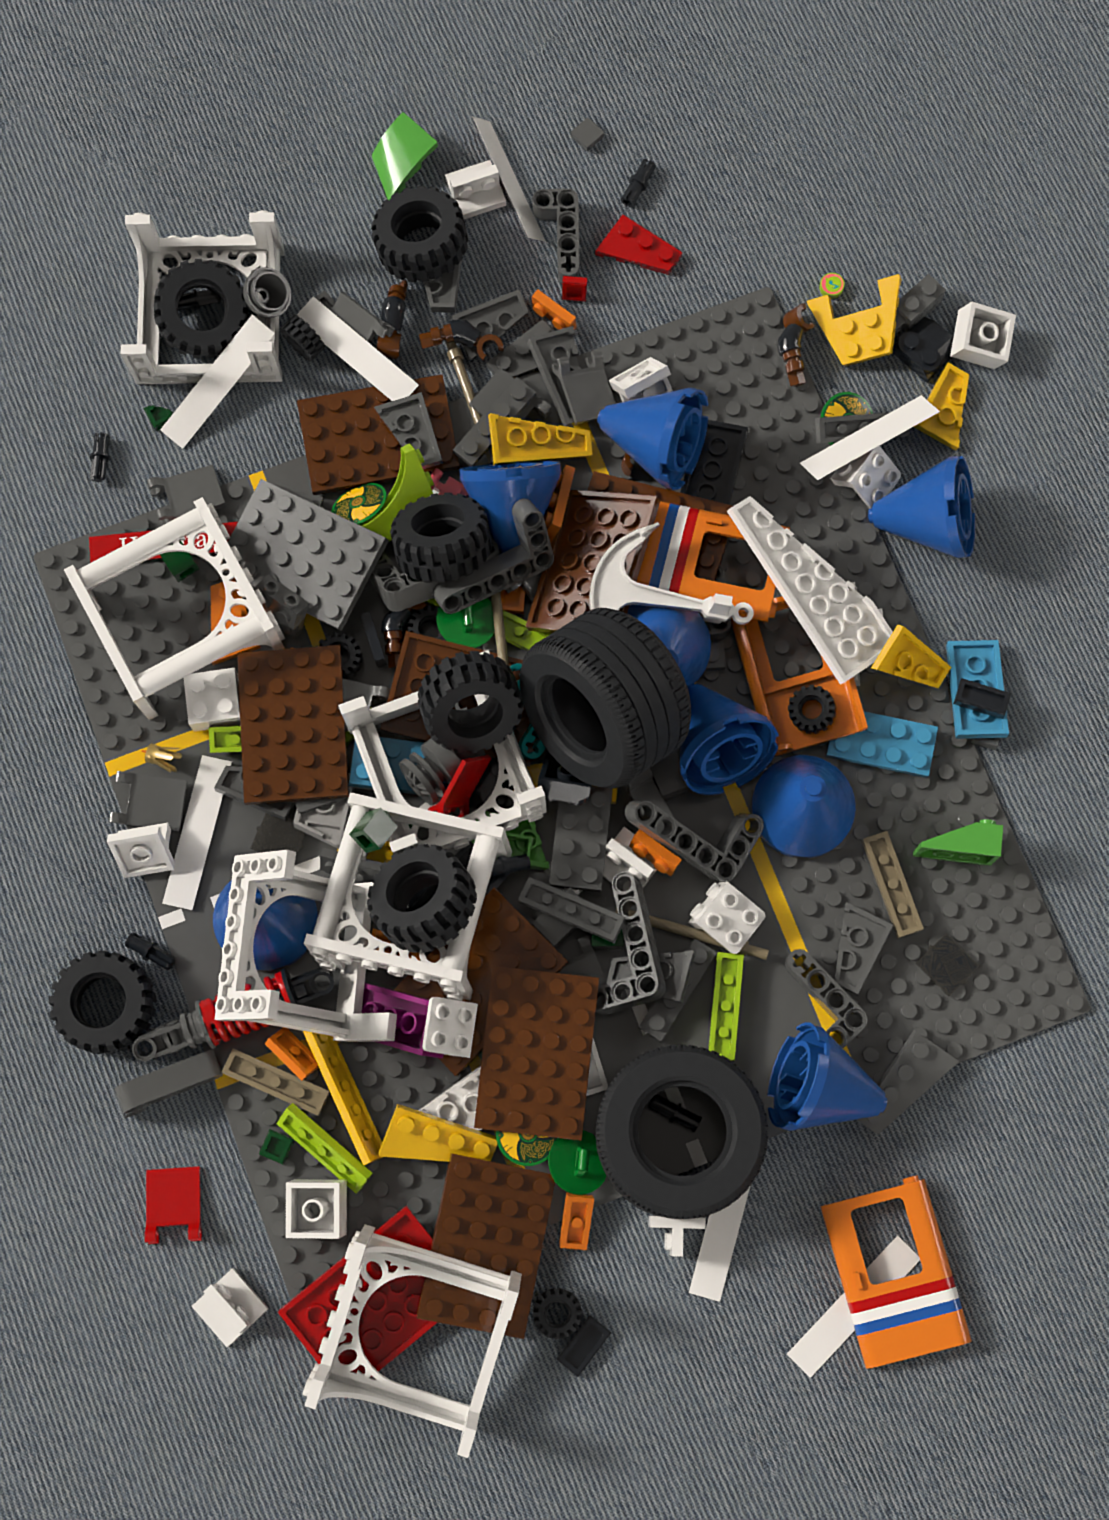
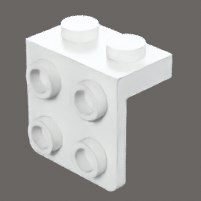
M878 446L837 469L830 479L835 485L853 488L868 508H872L874 502L892 491L901 477V472L884 450Z
M729 882L714 883L706 892L708 897L703 904H697L691 911L690 916L692 918L688 923L695 929L704 930L730 953L737 954L765 919V912Z
M431 997L422 1045L424 1051L470 1058L478 1004Z

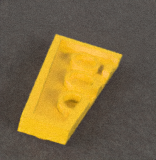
M492 413L488 415L494 465L593 456L589 430L561 425H548L544 422H531L521 420V418L503 417Z
M397 1104L378 1153L382 1157L449 1162L450 1154L452 1153L491 1161L497 1147V1140L494 1135Z

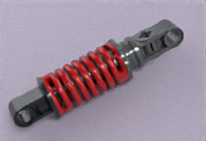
M320 967L291 978L284 968L280 972L275 973L272 979L268 976L264 977L263 982L268 990L280 991V1000L301 1005L304 1002L330 993L334 987V974L332 971ZM324 975L329 978L330 983L325 987H319L315 983V978ZM245 984L244 991H249L251 984ZM216 995L213 1001L211 998L195 1001V1011L189 1014L186 1012L181 1013L179 1020L167 1022L155 1029L141 1033L133 1044L132 1052L136 1059L149 1061L161 1055L181 1050L188 1045L191 1049L197 1048L198 1044L207 1042L213 1049L220 1044L221 1039L224 1042H228L231 1040V1036L239 1038L242 1033L247 1035L251 1033V1030L257 1031L261 1029V1026L266 1028L270 1025L250 1021L215 1020V1004L218 997ZM141 1041H148L152 1044L153 1050L143 1052L139 1048V1043Z

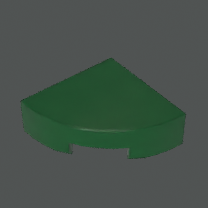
M155 405L143 408L156 431L160 430L173 414L170 409L156 407Z

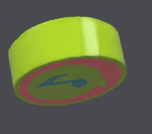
M837 273L825 274L819 285L821 294L823 296L829 295L831 299L839 297L844 289V279Z

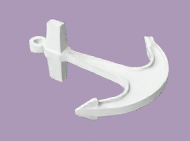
M658 522L637 529L615 542L599 561L592 577L589 594L590 610L596 608L619 610L626 605L634 604L697 611L702 613L704 621L720 624L722 621L725 622L732 617L733 621L740 625L749 623L754 615L753 608L748 603L741 602L734 607L732 596L715 594L713 597L710 596L701 600L632 580L626 574L624 567L625 559L660 525ZM744 610L747 613V617H740L738 611Z

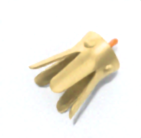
M151 743L147 750H142L145 753L146 763L156 764L170 773L171 771L177 772L175 766L162 759H180L182 754L168 751L180 748L160 747Z

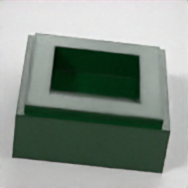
M269 1129L258 1154L284 1165L295 1140Z

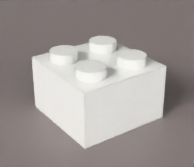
M975 302L965 305L958 310L950 357L991 369H996L1007 363L1016 315Z
M235 668L193 673L184 677L188 723L194 732L209 730L208 727L240 725L239 679Z
M294 1179L286 1182V1238L339 1239L347 1235V1180Z

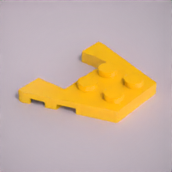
M899 274L877 280L882 302L881 306L834 319L829 295L807 301L810 310L843 366L847 367L892 354L896 329V311L899 305L898 295L902 282Z

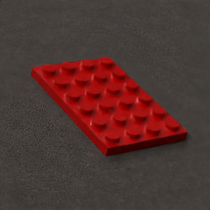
M407 1205L374 1231L375 1234L429 1251L431 1249L433 1237ZM345 1256L278 1310V1314L318 1364L321 1363L323 1354L319 1353L323 1337H329L331 1327H327L329 1316L332 1310L337 1311L340 1302L335 1300L340 1283L345 1285L348 1276L343 1273L347 1262ZM374 1261L368 1262L367 1272L370 1277L376 1280L382 1277V1269L379 1264ZM386 1261L389 1272H395L398 1266H390L391 1262ZM360 1275L363 1286L359 1288L361 1291H367L369 1284ZM408 1275L386 1282L369 1297L363 1307L359 1322L360 1342L365 1356L377 1371H380L438 1323L416 1318L424 1276ZM352 1308L351 1313L353 1315H357L358 1310L356 1308ZM345 1333L344 1335H347L343 1342L339 1343V1346L343 1343L352 1342V1334ZM352 1349L344 1350L339 1354L338 1360L342 1364H350L356 1360L357 1353ZM359 1364V1366L352 1371L357 1373V1370H359L360 1372L365 1374V1367Z

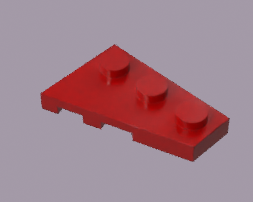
M622 215L595 250V255L616 258L618 262L625 263L627 261L638 264L641 268L669 275L681 259L682 252L625 215Z

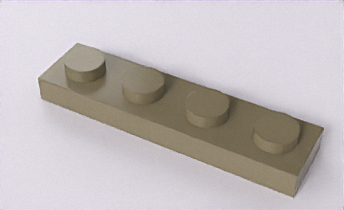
M888 831L862 839L863 847L897 938L922 931L924 929Z
M232 1049L221 1072L290 1104L294 1103L297 1107L317 1116H320L330 1094V1091L306 1080L301 1081L297 1076L236 1049Z

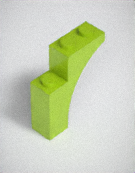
M410 443L401 447L398 476L390 493L387 495L385 505L377 515L359 524L360 526L391 541V525L397 513L401 509L404 510L405 506L410 502L414 503L418 498H427L433 494L431 486L434 485L430 473L428 471L424 472L421 464L425 463L419 449L415 450Z

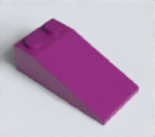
M369 983L364 984L361 1013L397 1014L394 1041L374 1042L421 1056L443 1058L444 1054L424 1051L422 1047L429 998Z

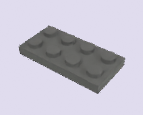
M592 786L589 801L582 805H572L569 802L559 801L549 880L550 886L601 892L612 788Z

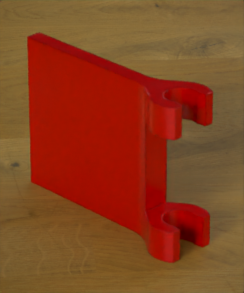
M485 755L463 759L440 802L428 810L449 815L450 812H454L458 807L460 809L458 817L468 815L469 799L487 768L491 757Z
M200 1166L146 1170L145 1243L159 1244L158 1227L188 1225V1240H191V1242L202 1241Z

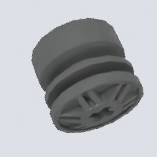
M430 738L420 747L424 759L417 753L412 752L409 755L410 760L404 758L399 763V766L412 790L425 802L433 806L439 801L438 796L443 797L446 791L443 783L449 786L461 761L453 750L450 751L443 748L441 744H436Z

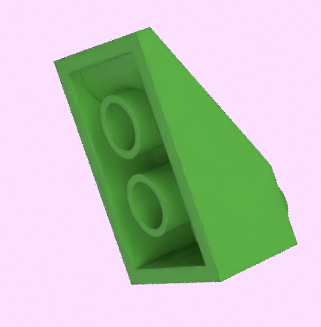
M980 820V823L976 822L921 842L913 851V857L991 866L1001 857L1003 825H996L994 820Z

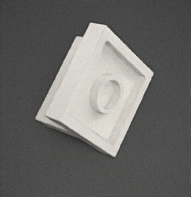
M490 160L445 174L452 198L458 202L464 219L506 206V199L499 182V171L496 164L492 165Z
M651 357L608 380L611 388L619 393L622 402L673 391L667 378L671 375L668 366Z
M168 823L121 830L118 833L108 835L107 844L124 878L174 870L175 861L169 850L171 828Z
M623 827L616 838H612L606 845L603 877L612 883L613 877L617 873L625 871L641 882L642 888H644L657 869L646 858H640L633 852L629 845L635 834L626 827ZM631 880L624 883L623 891H627L631 887Z
M649 1216L648 1227L670 1228V1233H665V1249L670 1250L669 1255L683 1257V1228L705 1229L706 1218L671 1219L661 1216Z
M234 1268L217 1283L211 1284L204 1290V1295L192 1305V1308L226 1347H229L269 1310L268 1306Z

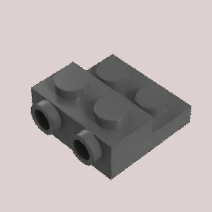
M267 575L255 586V590L259 589L266 601L262 606L265 612L271 610L282 632L296 639L302 633L309 602L270 575Z

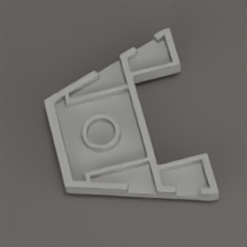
M348 773V782L350 781L351 773ZM349 786V796L350 792L354 793L355 788L374 791L373 789ZM349 797L321 808H315V810L304 814L298 813L296 809L293 822L294 828L339 849L350 811ZM364 851L361 860L366 861L368 853Z

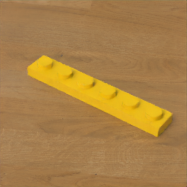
M303 1031L363 1166L384 1158L379 1156L378 1153L382 1144L381 1138L337 1042L333 1041V1036Z

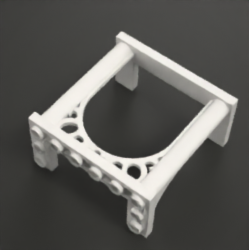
M261 210L257 213H249V223L254 236L243 234L236 237H229L227 235H217L216 237L194 235L182 238L179 236L160 238L150 215L144 213L125 215V226L137 252L139 296L137 344L121 345V356L136 384L198 383L212 365H159L160 333L154 319V295L162 276L159 269L165 274H168V270L171 269L163 264L164 258H175L178 261L177 267L180 266V262L186 261L182 260V258H190L188 260L189 263L195 262V259H202V262L205 263L213 260L235 268L245 275L246 278L260 267L273 268L280 272V256H284V244L274 212ZM257 256L256 262L249 267L242 266V261L245 257ZM229 257H238L235 260L229 259ZM258 293L259 299L263 300L262 295ZM257 315V319L275 334L269 342H247V354L251 364L237 382H282L283 372L279 364V316L264 318Z
M203 497L194 501L195 509L78 570L73 565L64 569L133 702L148 720L158 716L148 696L230 653L251 646L268 645L274 650L284 649L281 641L285 637L271 610L265 612L262 604L266 603L259 589L253 590L250 584L254 581L247 567L241 568L238 561L242 560V557L236 546L230 548L226 541L230 536L225 526L222 524L212 503L207 505ZM200 533H206L208 535L206 546L197 549L194 544L196 537ZM189 535L188 544L181 545L179 542L186 540L185 537ZM213 545L214 551L217 554V556L215 557L209 555V551L212 549ZM187 552L205 559L218 571L225 587V608L218 625L200 642L134 676L99 611L101 607L91 589L159 554ZM225 570L230 571L229 575L224 576L223 572ZM238 590V595L246 598V600L242 598L234 599L232 597L233 591ZM235 605H243L249 609V613L245 617H236L231 613V608ZM229 620L235 624H238L236 626H233L232 624L228 629H226V622Z
M418 692L372 709H368L364 696L338 705L350 734H353L377 799L410 806L397 787L375 725L418 710ZM484 694L474 695L478 706L489 697ZM514 732L511 735L507 734L505 741L502 743L493 744L498 757L499 773L491 796L476 811L460 818L473 821L478 819L480 821L477 822L503 827L505 831H509L518 827L519 822L527 819L528 822L539 820L543 817V813L547 812L542 786L535 788ZM508 780L509 787L513 786L514 791L502 788V784ZM500 795H507L513 799L514 806L509 809L502 808L496 803V798ZM490 808H494L499 814L490 813L491 817H488L485 812ZM393 820L398 828L391 835L392 841L389 844L393 854L396 852L400 854L404 852V848L410 846L417 848L419 844H428L429 847L431 845H438L443 849L454 847L455 850L468 846L469 841L474 839L441 832L437 836V830L432 829L428 839L420 840L417 837L420 826L413 825L412 829H410L408 823Z
M350 792L348 804L351 808L350 815L313 934H306L304 945L310 951V954L313 955L315 961L320 964V967L329 971H335L336 968L344 970L345 964H351L354 961L362 963L361 966L369 970L377 971L379 967L387 969V973L398 977H403L404 974L412 975L414 980L422 983H429L430 980L436 981L448 999L463 1001V999L471 1000L473 989L467 979V966L472 939L495 858L503 855L511 857L512 854L505 829L495 825ZM382 808L391 815L392 820L475 839L467 871L476 885L477 901L473 904L475 910L473 916L468 918L469 924L465 929L462 928L458 932L459 936L454 940L451 938L446 942L448 945L447 950L444 946L441 948L436 946L440 952V959L436 963L428 961L425 952L421 949L419 952L421 961L417 960L415 956L409 958L410 952L408 950H402L396 947L395 944L377 939L366 931L357 919L353 907L352 893L364 850L354 841L349 833L366 812ZM344 912L350 915L349 920H344L339 923L340 919L343 920ZM345 928H357V933L351 940L341 941L339 939L341 931ZM360 939H367L369 941L366 947L364 944L356 945ZM391 947L392 951L391 953H386L385 949Z
M290 850L236 855L232 866L233 874L231 890L229 892L228 915L225 922L226 931L222 948L223 956L221 972L219 974L218 997L215 1004V1020L250 1021L333 1036V1041L338 1042L394 1041L397 1014L361 1013L366 968L361 966L362 963L352 961L351 964H345L344 970L341 969L336 1012L284 1002L279 999L280 991L268 990L264 986L256 970L253 955L254 935L262 914L273 902L289 895L323 902L329 878L294 870L296 852ZM373 883L354 884L352 893L354 911L360 924L370 933L371 917L370 911L367 908V900L370 898L367 895L369 886H373ZM272 888H273V893H272V895L270 896V893H269V890H268V889H272ZM257 889L262 895V903L260 905L255 902ZM347 913L346 920H349L350 915ZM356 927L345 928L344 941L355 937L357 933ZM360 939L356 945L364 944L366 947L369 941L367 939ZM246 977L252 979V986L249 991H244Z
M365 1224L361 1232L356 1231L345 1255L347 1262L343 1273L348 1276L345 1285L340 1283L335 1300L340 1301L337 1311L332 1310L329 1316L327 1327H331L329 1337H323L319 1353L323 1354L321 1363H315L313 1371H311L302 1395L307 1396L305 1406L316 1409L319 1401L326 1398H353L373 1402L462 1431L457 1455L468 1458L477 1431L480 1411L508 1320H511L517 1301L522 1274L511 1271L510 1276L375 1234V1227ZM374 1261L379 1264L382 1269V1277L376 1280L370 1277L367 1272L368 1262ZM386 1261L391 1262L390 1266H398L397 1270L395 1272H389L388 1264ZM360 1275L369 1284L367 1291H361L359 1288L363 1286ZM417 1275L502 1300L470 1405L392 1381L379 1373L371 1365L361 1346L359 1322L364 1305L380 1286L398 1277ZM352 1308H356L358 1310L357 1315H353L351 1313ZM351 1333L353 1336L352 1342L343 1343L339 1346V1343L343 1342L347 1337L344 1334ZM347 1349L355 1350L357 1353L355 1361L350 1364L340 1363L338 1356L341 1352ZM359 1364L365 1367V1374L360 1372L359 1370H357V1373L352 1371L355 1370L359 1366Z

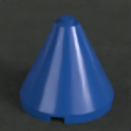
M695 388L680 389L607 405L604 409L600 410L597 422L600 424V429L659 484L665 488L678 490L685 484V481L681 480L685 473H693L703 448L708 417L702 415V405L708 406V399L702 390Z
M963 456L948 457L874 502L872 508L868 510L869 522L873 523L877 529L956 558L970 557L975 542V513H972L971 498H974L965 458Z
M557 461L498 465L485 464L460 469V481L469 497L484 508L487 514L490 534L498 544L501 553L520 545L512 515L513 505L520 499H529L545 516L561 475V463Z
M630 605L627 614L641 621L658 636L678 664L687 687L693 685L705 671L711 653L709 630L699 612Z
M693 684L688 686L691 701V721L688 735L680 746V773L685 783L692 791L704 795L724 793L722 787L736 783L737 787L748 783L769 765L777 752L778 745L775 740L779 734L773 723L766 716L703 685Z
M791 756L774 763L762 774L752 795L751 812L752 814L759 815L764 823L760 836L774 850L790 857L814 858L832 851L845 839L855 818L856 802L849 781L833 764L814 756Z
M232 880L221 891L213 912V928L221 948H223L225 939V922L228 915L229 892ZM272 888V889H268V890H269V893H270V896H271L272 893H273V888ZM257 889L255 902L260 905L262 903V895ZM289 895L276 900L265 910L256 927L253 942V955L257 971H274L275 969L289 966L307 952L308 949L304 945L307 933L313 934L318 918L315 900Z
M805 1022L796 1027V1030L801 1032L795 1038L787 1037L775 1060L767 1095L774 1097V1109L768 1108V1115L774 1126L792 1131L874 1117L885 1110L887 1106L885 1092L821 1026Z

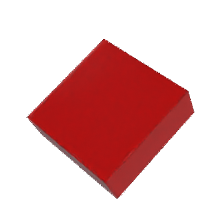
M563 276L562 300L586 301L587 278Z

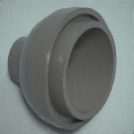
M268 267L259 268L253 271L244 283L243 295L245 302L251 311L258 316L273 318L283 314L288 309L291 302V289L288 281L279 271ZM258 293L262 295L263 300L259 299Z

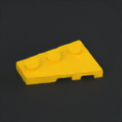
M948 362L944 366L927 399L940 412L914 426V428L955 451L959 448L960 443L959 433L963 422L962 412L966 401L969 374Z
M897 625L871 668L939 688L951 666L907 628Z

